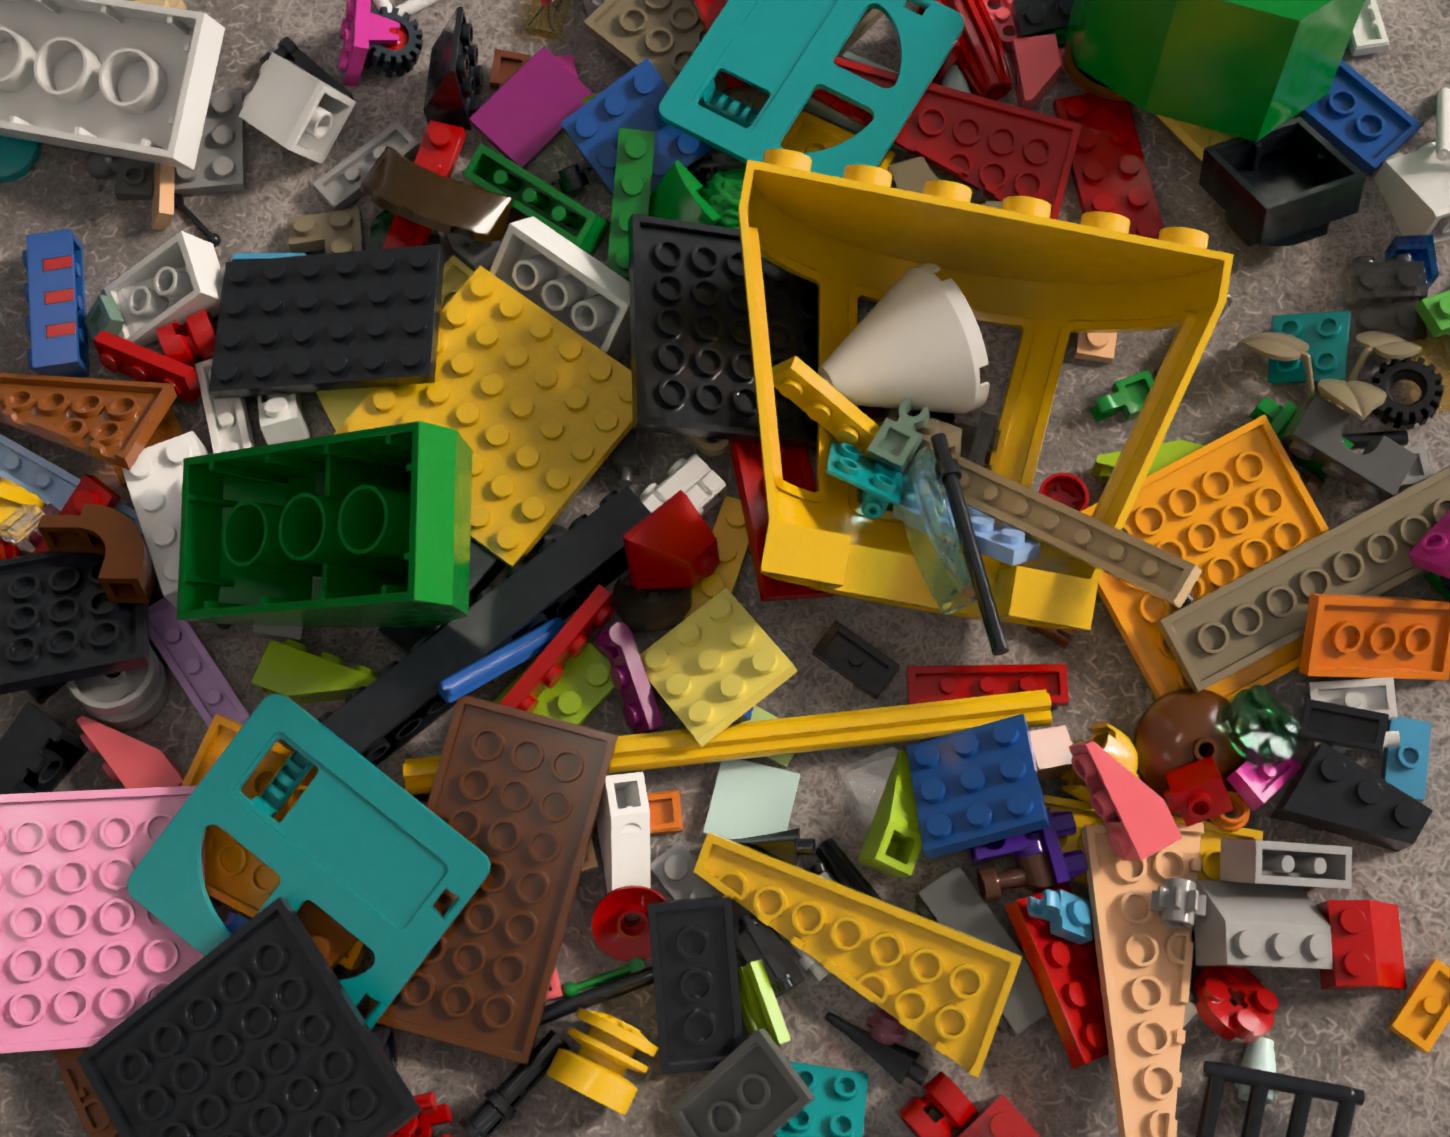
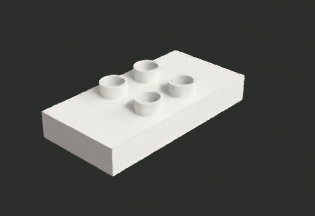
M0 0V136L194 170L225 28L203 12L128 0Z

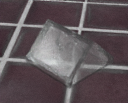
M887 748L837 771L835 780L836 790L857 836L864 840L869 832L899 752L896 748Z

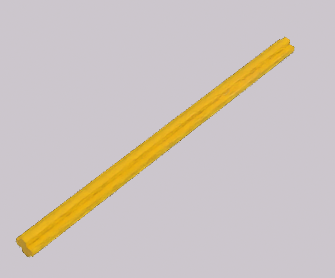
M1044 689L734 723L703 747L700 746L687 729L618 736L608 774L938 738L1019 714H1024L1029 728L1052 725V705L1050 695ZM441 756L405 760V764H403V777L405 780V790L409 794H430Z

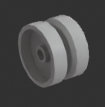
M150 644L149 666L67 682L75 698L84 706L92 719L110 728L120 730L138 727L154 718L165 705L170 691L169 673Z

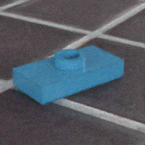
M1398 716L1397 720H1388L1386 731H1399L1400 747L1384 748L1381 778L1421 803L1425 801L1432 723Z

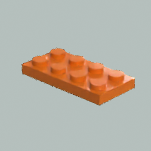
M1310 593L1299 672L1306 676L1393 677L1394 679L1449 680L1450 599Z

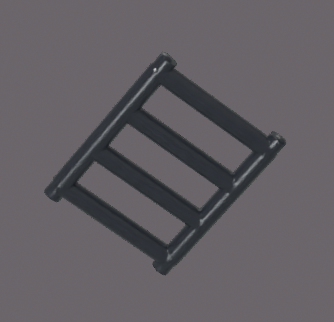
M1205 1061L1203 1074L1208 1079L1196 1137H1214L1225 1081L1251 1086L1240 1137H1259L1269 1090L1294 1094L1285 1137H1304L1312 1098L1338 1102L1331 1137H1350L1356 1105H1363L1365 1091L1350 1086L1222 1062Z

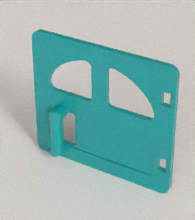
M729 0L659 104L660 117L665 123L745 164H747V159L762 162L764 151L768 149H783L780 145L809 98L815 90L822 89L869 112L873 116V121L858 134L841 144L816 152L803 153L812 159L810 172L842 178L844 167L848 165L862 164L878 167L962 34L964 19L959 12L934 0ZM907 1L925 8L926 10L921 16L906 9ZM870 9H878L885 14L892 23L899 40L901 67L897 82L891 88H882L835 65L833 62L864 13ZM720 71L726 72L768 93L770 97L762 110L758 111L716 90V84L713 79Z
M271 694L261 701L128 878L127 888L129 894L203 956H206L232 935L219 918L210 901L201 866L202 843L207 828L211 825L221 827L280 876L279 885L258 913L279 897L286 898L296 913L304 902L309 900L373 951L375 962L369 970L355 977L339 980L356 1007L366 994L378 1001L365 1019L371 1030L487 878L491 865L489 858L484 852L288 696ZM283 739L294 748V751L260 796L250 800L242 793V786L276 741ZM316 765L318 768L316 777L281 822L276 821L274 817L311 768ZM448 889L458 897L445 915L442 916L433 906L443 892Z

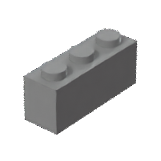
M1221 838L1220 881L1351 889L1352 847Z

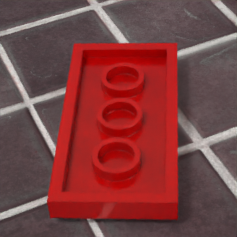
M1069 884L1051 889L1052 891L1061 889L1073 894ZM1043 892L1031 897L1043 900ZM1028 897L1016 900L1006 905L1005 908L1073 1068L1108 1055L1109 1049L1094 938L1092 941L1079 945L1050 934L1049 921L1028 915Z

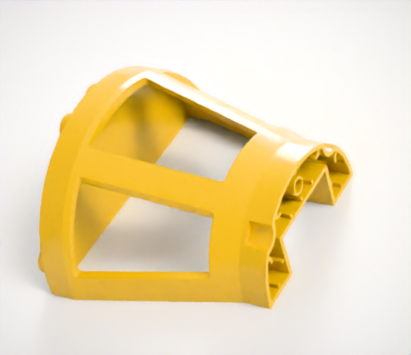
M768 149L764 151L762 162L747 159L738 220L769 522L760 573L779 581L803 585L813 590L840 596L982 620L961 545L892 517L893 512L885 510L884 514L877 519H870L864 516L861 505L858 502V487L825 472L831 441L840 445L842 443L837 441L819 423L817 432V492L805 490L783 480L761 256L776 266L816 283L818 286V369L858 325V299L861 298L878 303L907 270L923 263H933L939 266L940 271L934 274L941 281L953 279L966 298L977 323L1018 328L1021 331L986 469L1030 489L1070 333H1124L1179 327L1092 515L1093 518L1122 531L1226 304L1234 254L1207 249L1208 234L1192 228H1163L1159 231L1158 239L1128 234L1130 220L1125 216L1110 212H1086L1081 215L1080 224L1051 219V205L1044 200L1034 197H1006L1002 201L1001 209L970 203L972 190L963 184L952 181H927L923 184L922 193L892 188V174L887 170L870 165H848L844 167L842 178L810 172L812 159L803 153L788 149ZM1039 541L1041 547L1038 559L1014 566L981 553L1001 622L1049 629L1091 630L1098 582L1103 571Z

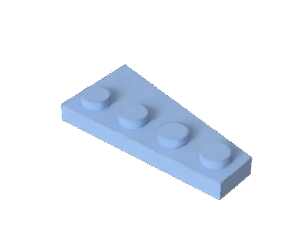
M940 492L930 494L915 493L909 499L900 500L899 506L893 505L892 517L960 544L946 495ZM967 506L980 553L1011 566L1039 558L1041 547L1039 541L1026 535L1021 530L1012 528Z

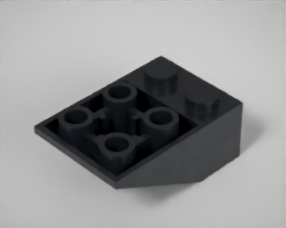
M457 7L432 47L423 111L428 124L430 120L462 127L465 130H471L472 125L469 123V118L480 108L479 96H476V88L483 85L484 70L483 65H478V45L472 44L473 26L472 23H467L463 7Z

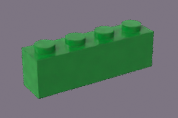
M481 143L463 173V176L485 190L512 197V206L529 217L534 216L590 254L594 255L610 228L611 222Z

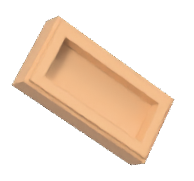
M154 164L151 229L165 230L174 215V166Z

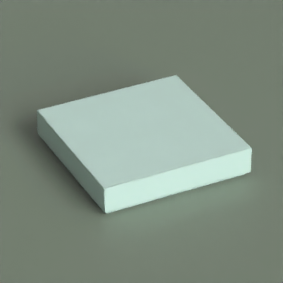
M742 759L721 761L703 835L711 832L731 840L787 831L801 774Z

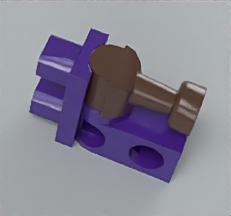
M1048 807L1046 811L1050 827L967 849L972 866L1013 855L1015 857L1017 867L999 873L993 867L977 869V882L984 902L999 899L1001 897V890L1025 887L1032 892H1039L1062 887L1070 879L1088 870L1082 849L1062 853L1058 839L1073 836L1077 833L1071 811L1051 813Z

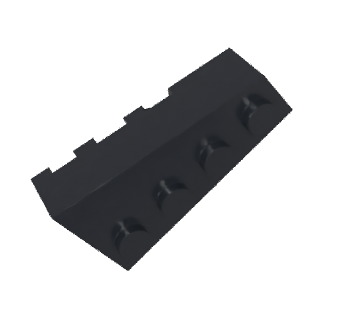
M27 701L0 740V794L53 792L89 749L78 735L59 720Z

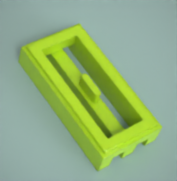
M762 959L750 962L746 966L737 969L741 1014L749 1036L758 1029L765 1028L777 1046L790 1041L788 1030Z

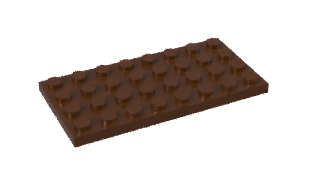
M467 695L457 699L426 807L487 855L491 865L490 873L377 1021L378 1024L523 1064L529 1063L602 799L605 781L617 744V735ZM446 889L433 907L444 916L458 896ZM371 998L366 1017L378 1003L377 1000Z

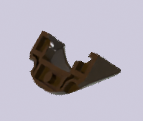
M389 146L385 148L364 177L360 187L362 193L371 196L370 201L395 215L443 233H456L485 243L502 240L513 203V198L507 195L477 188L426 169L407 159Z

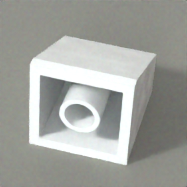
M272 52L269 59L261 66L260 76L252 91L246 95L239 117L288 150L322 164L356 101Z
M1436 142L1428 143L1417 151L1406 155L1400 152L1386 158L1374 179L1410 251L1413 252L1450 240V159L1446 161L1437 159Z

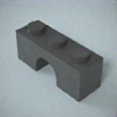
M1317 394L1303 400L1280 439L1289 445V451L1299 458L1310 460L1311 458L1323 466L1322 471L1328 476L1337 480L1345 479L1355 485V491L1366 499L1380 501L1395 496L1418 456L1386 436L1369 441L1362 454L1353 453L1345 446L1342 439V429L1350 414Z

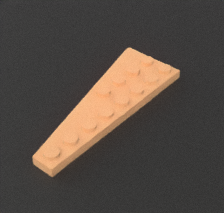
M1203 822L1186 827L1185 823H1175L1182 839L1142 861H1122L1121 857L1112 850L1109 844V832L1105 825H1085L1081 828L1083 851L1088 866L1086 874L1119 1137H1176L1178 1120H1175L1177 1089L1181 1087L1182 1073L1179 1072L1181 1046L1185 1044L1186 1031L1183 1030L1185 1004L1189 1002L1194 942H1191L1192 928H1173L1161 924V916H1158L1159 912L1151 911L1152 890H1158V887H1163L1164 880L1167 878L1197 880V873L1201 871L1202 859H1199L1201 835L1204 833Z

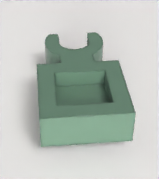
M905 398L899 405L898 421L895 422L886 418L867 449L870 457L901 472H904L922 442L921 433L915 430L923 428L930 418L929 408L925 406L919 415L909 416L908 412L911 410L912 404L908 398Z

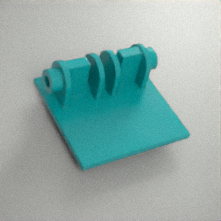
M1350 311L1273 315L1272 332L1288 334L1309 344L1307 353L1311 357L1314 382H1319L1322 379L1346 381ZM1269 358L1267 383H1306L1303 362L1300 359L1279 361Z
M831 441L825 472L863 490L861 510L864 516L870 519H877L884 514L889 503L899 506L902 473L878 460L875 461L862 455L861 450L849 443H842L840 445Z
M789 1061L816 1099L776 1133V1137H863L869 1073Z

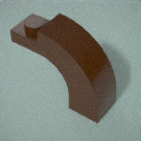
M87 503L84 504L81 515L41 516L38 529L50 552H86L105 556L98 580L110 603H150L155 586L156 572L144 539L138 527L130 518L113 508Z

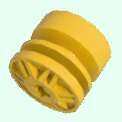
M579 1007L575 1017L590 1025L591 1028L586 1035L569 1027L567 1033L582 1046L578 1053L559 1048L546 1075L626 1115L638 1088L623 1076L627 1069L646 1073L649 1068L633 1059L636 1049L654 1058L658 1047L653 1045L635 1027L605 1012L589 1011Z

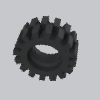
M1412 357L1404 358V360L1400 361L1399 359H1391L1390 364L1384 362L1380 365L1379 371H1375L1371 385L1385 391L1387 397L1381 406L1373 410L1375 416L1379 414L1381 422L1385 425L1390 421L1394 423L1393 428L1400 429V425H1406V430L1413 429L1416 423L1422 426L1429 417L1432 419L1436 414L1444 392V385H1441L1443 378L1440 373L1435 374L1436 366L1432 363L1426 366L1424 364L1425 359L1419 357L1417 361H1412ZM1400 380H1410L1419 386L1421 397L1417 402L1410 405L1399 404L1392 398L1390 388Z

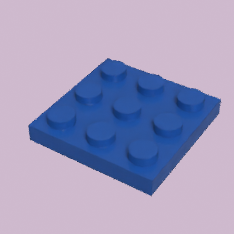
M648 57L560 123L564 132L612 197L619 128L656 132L650 195L675 161L679 160L687 168L712 149V146L674 128L661 119L659 104L669 90V87Z
M1024 714L907 746L923 852L928 859L1050 827L1028 722Z

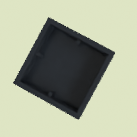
M1298 117L1285 121L1257 142L1236 137L1205 147L1199 185L1225 210V218L1229 227L1249 247L1255 244L1260 246H1291L1326 235L1329 222L1358 213L1366 175L1305 120Z

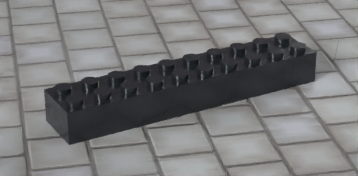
M628 486L620 492L617 490L610 492L601 500L600 507L589 516L583 514L570 524L569 531L558 540L552 538L545 542L539 548L538 555L527 564L522 562L514 566L507 573V579L496 588L489 587L483 590L475 598V604L469 608V616L443 624V629L434 636H426L417 641L412 646L411 653L400 662L394 661L386 665L379 672V678L368 687L362 686L348 695L345 705L334 713L330 711L323 714L317 720L374 766L378 767L456 705L457 700L447 703L443 697L439 696L437 691L439 681L554 617H561L564 621L580 608L599 584L606 588L629 570L623 535L645 519L651 512Z

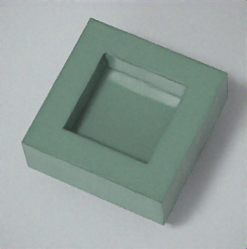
M101 294L98 295L84 320L92 340L102 330L117 336L125 322L113 297Z

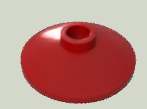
M638 885L624 886L609 892L599 901L592 916V933L597 945L607 955L621 961L630 962L631 959L637 957L642 960L652 958L647 903L667 900L655 890ZM629 914L640 915L635 921H630L625 916Z

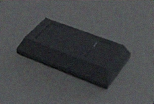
M1305 698L1297 738L1382 754L1389 714Z

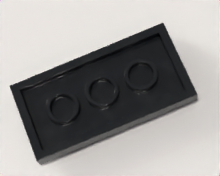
M731 895L648 902L662 1075L713 1070L744 1042Z

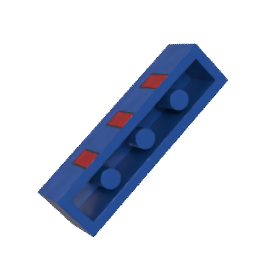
M71 229L26 235L27 250H23L22 258L24 266L28 271V282L24 284V294L30 308V315L26 316L25 319L26 329L31 337V349L27 350L29 367L38 375L90 376L88 336L84 323L86 318L82 244Z

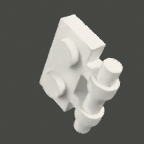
M1393 677L1309 682V695L1312 700L1389 714L1388 720H1397L1398 714ZM1386 731L1383 748L1400 747L1399 731ZM1314 741V747L1321 744V742ZM1327 744L1341 754H1345V750L1351 749Z

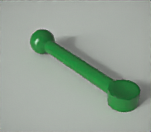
M637 957L631 959L629 965L576 984L571 981L566 982L562 987L563 995L568 998L576 995L578 991L645 969V963L641 958Z

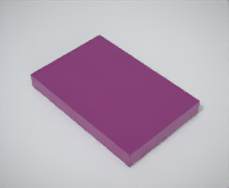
M543 46L469 118V123L504 157L525 169L564 131L560 123L593 99L595 95Z

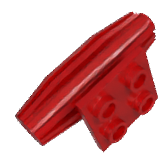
M934 0L959 12L964 19V28L931 83L940 85L947 70L956 64L976 95L996 101L1006 96L1011 91L1013 83L1003 43L983 0ZM918 6L916 13L922 16L926 9Z

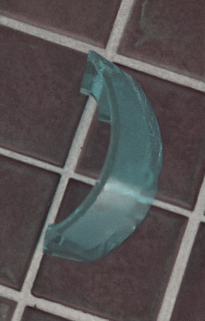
M926 446L918 450L901 478L900 511L911 549L925 582L942 613L949 615L977 602L965 557L960 549L941 491L944 485L938 482L934 469L937 463L934 452Z

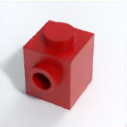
M1212 756L1165 773L1170 789L1163 791L1172 814L1180 812L1186 827L1234 810L1227 788Z

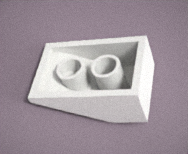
M180 231L104 288L106 296L113 297L125 321L118 336L144 346L159 340L156 332L157 327L174 320L181 324L185 323L186 316L206 308L213 319L219 314L224 276L213 244Z

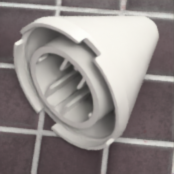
M923 263L907 270L818 369L819 376L856 406L898 409L900 403L905 398L911 400V410L921 411L925 406L931 412L965 414L984 405L990 387L988 381L980 384L979 368L988 365V358L975 316L953 279L941 281L934 274L940 271V267L933 263Z

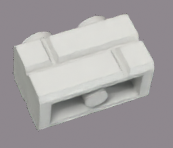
M694 454L687 461L684 458L676 461L668 471L669 477L660 485L657 483L649 485L642 492L640 500L652 513L681 490L688 496L701 517H703L725 495L727 496V488L725 482L697 454Z

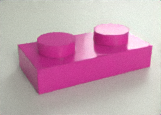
M1274 736L1256 750L1226 779L1254 811L1264 804L1302 767Z

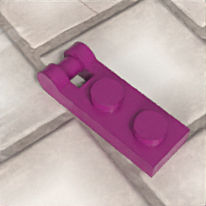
M616 622L602 629L596 634L595 644L599 650L606 652L609 659L611 681L614 687L620 691L624 703L623 715L626 723L633 729L634 734H640L663 726L664 724L631 629L623 622Z

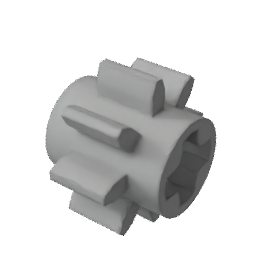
M1167 878L1164 880L1163 887H1158V890H1152L1151 911L1159 912L1158 916H1161V924L1165 926L1192 928L1194 926V919L1199 920V916H1205L1207 896L1199 894L1194 881L1182 878Z

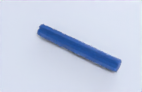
M554 617L444 678L438 683L439 688L437 691L439 696L443 697L445 702L452 703L542 652L566 623H564L561 617Z

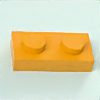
M1437 958L1429 961L1386 1026L1422 1054L1429 1053L1450 1020V968Z

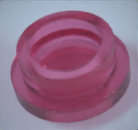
M876 1009L874 1015L867 1018L866 1026L872 1030L870 1036L875 1040L890 1046L894 1045L895 1041H905L907 1033L904 1031L905 1026L885 1010Z

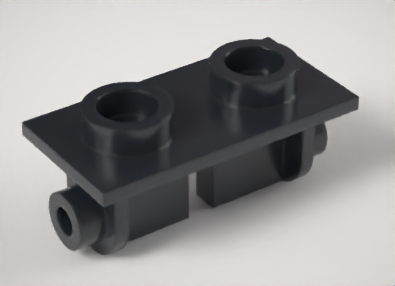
M752 913L738 920V923L734 925L735 944L747 964L762 959L776 998L806 980L776 930L765 925Z

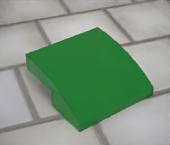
M679 160L672 164L650 195L648 216L713 226L721 218L700 196L699 192L704 186Z

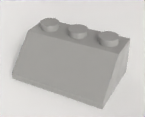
M1192 880L1196 883V890L1199 891V894L1207 896L1205 916H1199V920L1194 919L1196 966L1283 970L1333 969L1331 926L1301 886Z

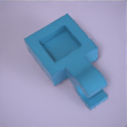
M1047 889L1042 891L1043 900L1031 896L1027 898L1028 915L1049 921L1050 934L1079 945L1093 940L1089 900L1061 889L1057 891Z

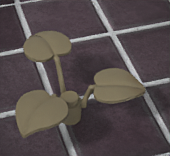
M1378 331L1362 332L1356 336L1355 343L1365 349H1363L1347 382L1337 379H1322L1317 384L1318 391H1315L1311 357L1307 353L1309 344L1305 341L1284 333L1264 332L1250 335L1240 340L1236 348L1245 347L1250 351L1274 360L1293 361L1300 359L1305 369L1308 390L1306 399L1317 394L1343 410L1345 408L1360 419V421H1363L1374 409L1381 406L1387 397L1386 392L1369 383L1356 381L1366 359L1375 353L1388 359L1408 358L1421 352L1422 347L1393 334Z

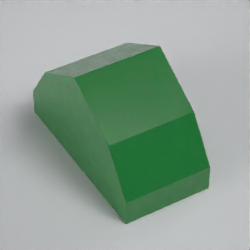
M1074 0L1065 40L1069 42L1071 54L1077 68L1142 110L1257 142L1282 123L1290 120L1329 93L1365 0Z
M415 421L183 458L177 620L214 624L289 627H436L469 616L472 449L457 430Z

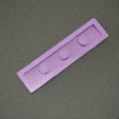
M165 597L148 607L149 637L208 728L216 713L223 714L244 725L251 714L191 623L185 620H177V609Z

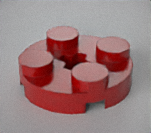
M1206 966L1195 976L1192 982V992L1197 988L1199 1001L1195 1003L1196 1009L1202 1020L1217 1035L1229 1041L1237 1037L1246 1040L1243 1044H1251L1259 1040L1271 1029L1274 1023V1012L1279 1007L1277 997L1273 992L1266 989L1247 968ZM1231 998L1237 1003L1236 1006L1229 1001Z

